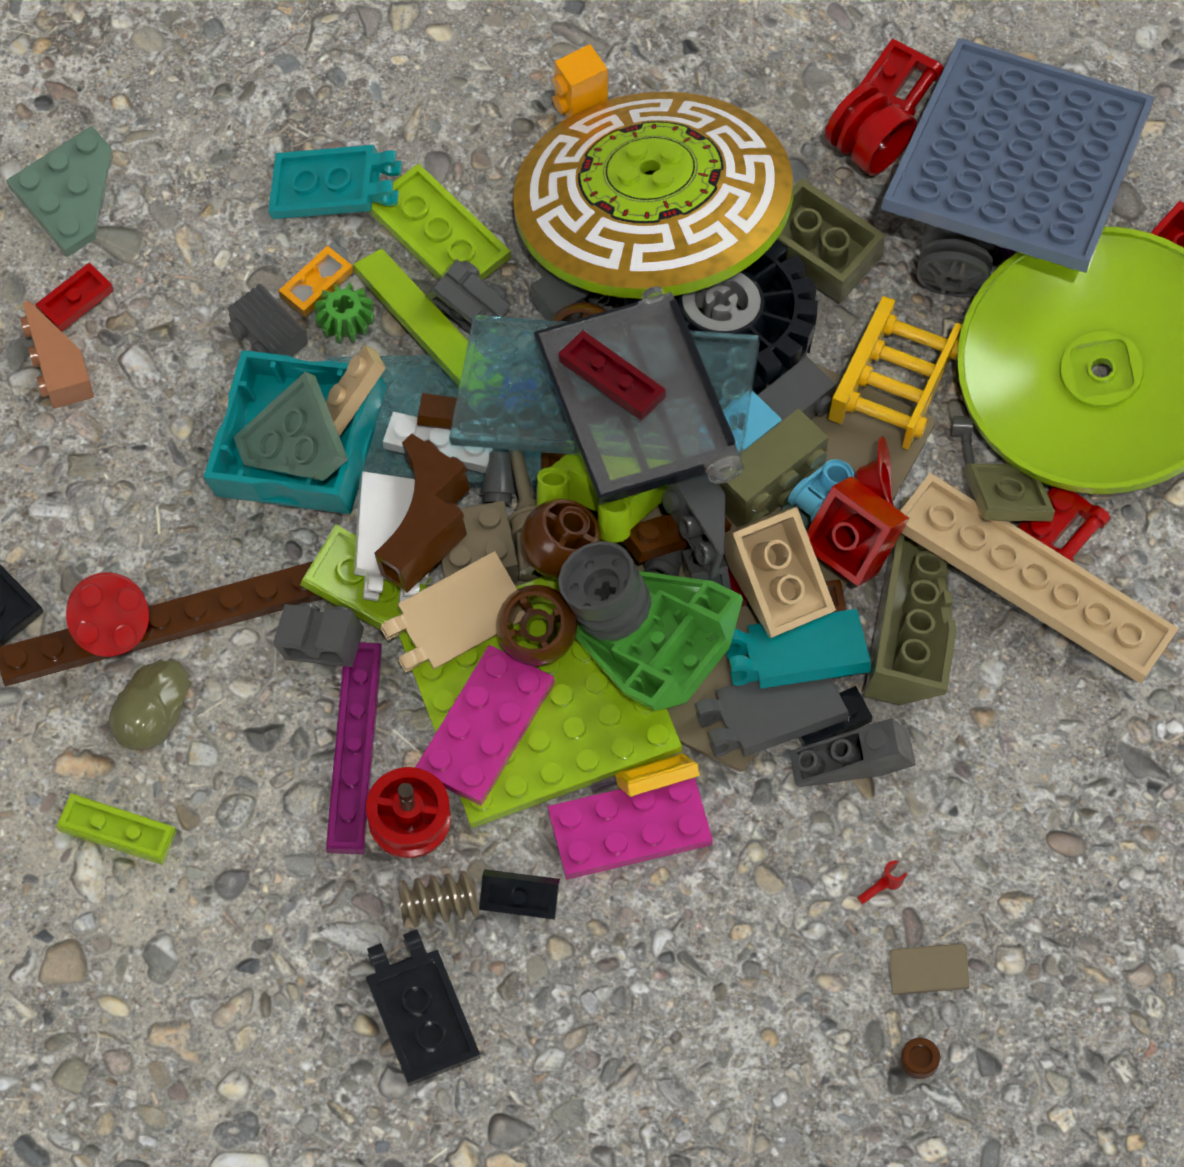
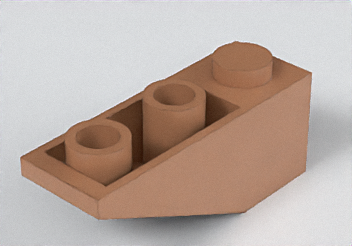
M30 301L24 302L23 306L26 316L21 317L20 321L25 338L32 337L35 346L28 347L33 367L41 366L43 375L36 378L42 398L49 396L53 409L94 398L81 350Z

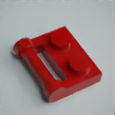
M892 38L860 85L866 82L874 84L880 93H885L889 97L890 105L898 104L914 117L916 106L932 83L939 80L944 67L938 61ZM915 68L923 72L905 100L896 97Z
M1052 487L1047 493L1055 511L1052 521H1023L1018 528L1074 562L1073 557L1098 528H1104L1111 517L1104 508L1092 505L1077 493ZM1079 515L1086 519L1062 549L1053 546Z

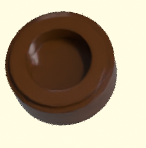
M914 1038L908 1041L902 1049L901 1066L904 1072L912 1078H929L938 1069L940 1062L939 1049L932 1041L926 1038Z

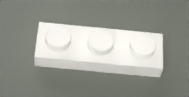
M394 411L383 440V449L405 454L402 442L412 433L423 441L430 440L448 457L454 456L458 458L467 469L481 473L486 472L489 452H494L497 446V436L417 425V417Z

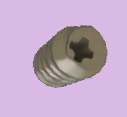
M460 871L458 883H455L450 873L445 874L443 885L439 884L435 876H430L428 887L426 888L420 878H415L412 890L408 888L405 880L399 882L398 892L403 926L405 925L406 917H409L413 926L418 927L421 915H424L429 925H432L438 912L444 922H449L452 910H455L460 920H464L467 908H470L475 918L480 917L474 878L470 881L465 871Z

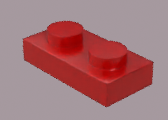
M89 262L37 302L35 306L62 332L114 290L112 284Z

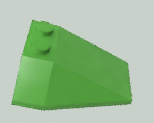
M639 571V574L650 590L652 602L649 615L641 627L625 638L607 641L597 640L586 634L577 621L578 627L575 639L625 696L654 711L685 704L730 648L743 601L741 594L710 580Z

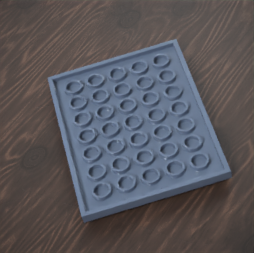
M958 38L885 193L881 209L898 216L908 217L934 227L962 234L966 237L982 240L1001 248L1011 249L1037 259H1043L1069 269L1087 273L1155 97Z

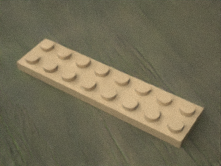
M931 473L928 474L900 510L910 518L902 534L1140 684L1148 676L1179 629L1010 522L983 520L975 500Z

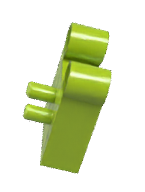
M618 425L616 437L597 429L592 432L610 482L641 473L622 425ZM632 425L636 438L638 439V427ZM575 446L553 466L538 472L536 507L543 502L553 499L576 501L598 512L601 539L617 543L626 540L630 536V530L662 502L663 493L666 491L667 485L599 505ZM641 448L649 470L675 463Z

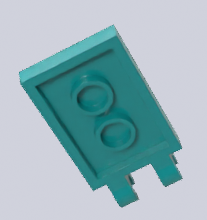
M374 144L276 153L268 213L272 219L367 212L371 211L372 202L385 206L397 205L399 191L393 190L392 180L380 181V173L387 176L401 175L402 161H396V151L387 150L378 153Z
M857 609L829 613L769 638L761 623L748 625V633L735 629L730 648L726 652L732 670L730 671L732 683L735 686L759 681L760 689L871 672V660Z

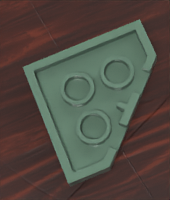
M90 126L6 180L9 189L66 257L96 239L97 222L100 209L103 207L107 188L109 167L111 168L113 159L112 149L95 128Z
M304 372L233 437L243 464L255 469L324 481L348 460L315 375Z

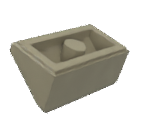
M964 943L892 949L889 951L888 965L892 995L969 989L967 948Z

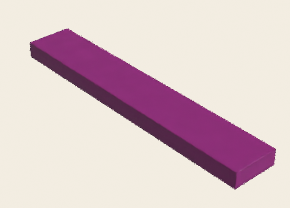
M360 642L353 667L343 666L326 840L327 853L364 855L368 819L366 801L371 785L382 643Z

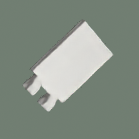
M364 471L361 473L358 492L354 575L364 576L363 599L378 601L379 592L382 593L383 579L386 578L380 574L374 553L393 535L407 514L414 493L415 479ZM429 572L408 593L400 588L399 603L419 593L420 584L426 585L429 579Z

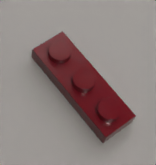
M584 330L558 353L560 363L641 421L666 398V389Z

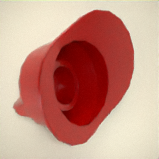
M882 436L878 442V459L860 467L854 473V478L894 506L890 454L887 442Z

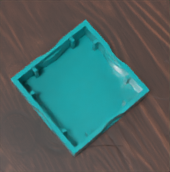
M242 350L228 394L227 412L217 431L203 478L216 497L351 514L359 487V478L364 469L387 388L382 376L379 377L340 435V440L348 460L328 478L320 481L260 470L243 464L233 437L304 372L315 375L326 402L331 388L339 383L347 371L349 363L330 360L304 361L288 355Z

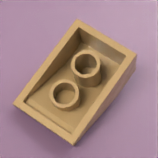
M797 507L777 511L725 533L724 555L730 571L769 638L836 611Z

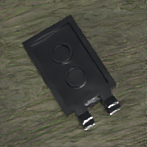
M417 929L403 935V941L410 958L397 963L389 964L381 943L367 948L369 960L376 974L366 977V982L408 1087L480 1059V1052L439 951L435 950L427 953Z

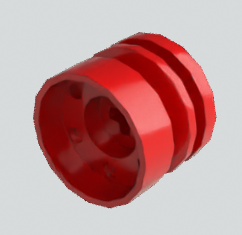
M866 82L855 88L838 105L828 121L824 137L832 146H837L842 154L852 153L851 159L853 163L869 176H876L885 171L903 153L916 130L917 121L915 117L900 105H890V99L885 93H880L874 84Z

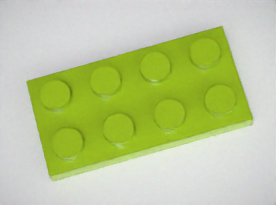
M419 163L393 182V190L399 191L397 205L385 206L372 202V209L368 211L438 279L456 259L460 262L465 260L473 264L479 270L480 274L478 277L482 280L511 259V250Z

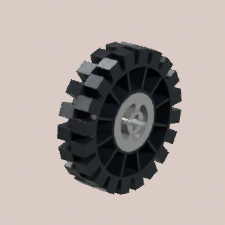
M777 239L758 260L731 278L695 292L672 296L673 300L677 299L714 391L718 392L720 404H731L738 398L739 390H743L746 396L752 391L759 395L767 388V383L769 385L774 383L805 358L807 353H810L817 320L818 301L815 300L817 290L812 277L805 278L807 267L797 255L787 259L789 247ZM667 297L625 298L624 306L638 302V306L643 304L650 306L661 303ZM737 304L742 308V310L737 309ZM698 308L704 309V315L699 311ZM661 318L631 327L653 380L661 374L665 378L683 372ZM627 343V348H628V350H629V352H630L632 358L634 359V357H633V355H632V352H631V350H630V348H629V345H628V343Z

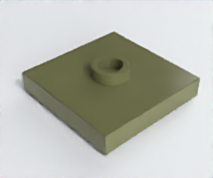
M969 463L966 465L964 475L983 520L1052 521L1055 511L1041 481L1024 474L1011 464Z

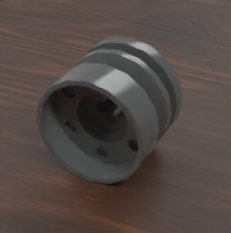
M925 223L922 236L923 248L920 250L917 267V279L924 287L938 294L953 297L975 296L983 283L991 275L992 256L994 255L996 245Z
M598 541L590 543L573 552L562 565L558 578L560 593L576 615L578 623L586 634L597 640L613 641L629 636L638 630L647 619L652 604L650 590L639 574L634 561L621 546L613 542Z

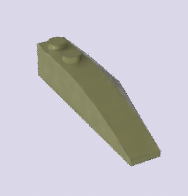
M903 497L900 510L910 498ZM902 533L889 556L870 656L871 672H868L864 693L866 697L897 705L946 695L956 637L955 620H952L951 614L952 596L951 591H948L946 579L948 575L947 562Z

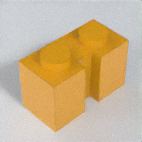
M591 44L554 61L555 76L552 77V82L555 87V96H553V102L561 115L565 114L567 117H570L608 100V68Z

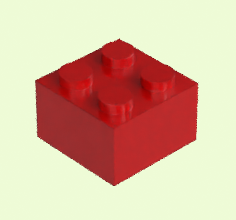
M851 476L832 486L807 534L815 556L852 583L860 586L877 576L910 518Z

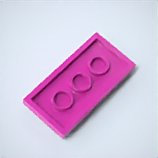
M489 645L415 768L432 773L442 782L446 789L482 806L555 683L554 676L532 665L520 663L507 653Z
M695 777L631 797L621 789L547 806L566 880L711 846L713 843Z

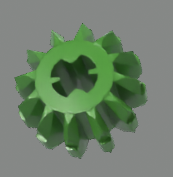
M350 282L345 289H340L335 283L332 293L323 290L321 300L316 301L314 306L316 325L318 328H322L326 339L335 335V340L339 344L344 337H349L354 343L357 333L366 336L368 325H373L374 313H372L374 309L373 301L371 298H366V292L363 287L354 291L353 285Z

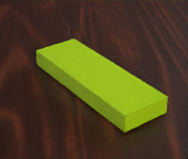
M70 793L56 825L57 830L161 865H163L177 833L174 826Z

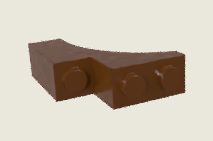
M412 433L402 442L408 465L415 475L412 501L399 527L374 553L380 574L407 593L467 535L463 521L464 514L455 503L470 490L466 475L467 468L462 461L454 456L448 457L430 440L423 441Z

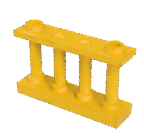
M882 296L833 396L828 420L842 425L847 412L854 413L858 411L905 429L902 448L909 450L914 438L921 439L925 431L928 418L924 416L950 360H958V344L962 325L955 323L947 339L899 321L898 316L893 315L896 300ZM893 333L939 350L942 353L937 363L934 364L885 346L886 342L882 340L885 335L891 336ZM882 359L930 378L925 389L922 390L874 372L873 367L870 365L873 360L878 362ZM867 385L918 404L913 415L909 416L860 397L859 387L863 386L866 388Z

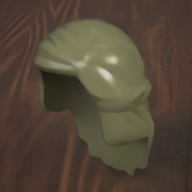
M169 658L167 661L159 659L152 664L141 667L134 673L124 690L118 694L109 713L108 722L111 733L120 745L130 750H148L161 744L168 738L169 732L178 722L182 703L189 687L192 685V681L188 680L189 673L182 667L179 661Z

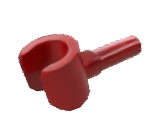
M890 861L886 865L881 879L857 897L862 905L886 888L896 890L902 886L907 872L900 877H893L890 874L897 867L898 861Z

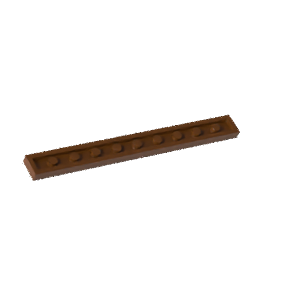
M313 561L148 606L149 623L145 635L133 649L126 653L282 611L285 604L299 605L300 603L322 600L324 598L300 585ZM67 628L0 647V673L6 687L111 657L97 656L87 652L75 642Z

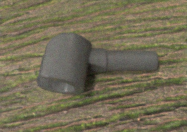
M955 415L951 436L963 437L962 445L966 465L975 463L971 444L973 421L970 417Z

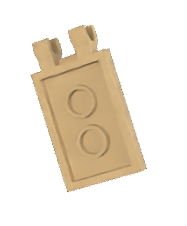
M494 551L398 603V608L402 614L381 624L380 629L387 641L407 631L416 649L399 657L398 661L405 673L427 661L435 670L497 636L496 622L498 612L502 603L517 588ZM525 608L517 614L513 627L521 622L522 617L527 612Z

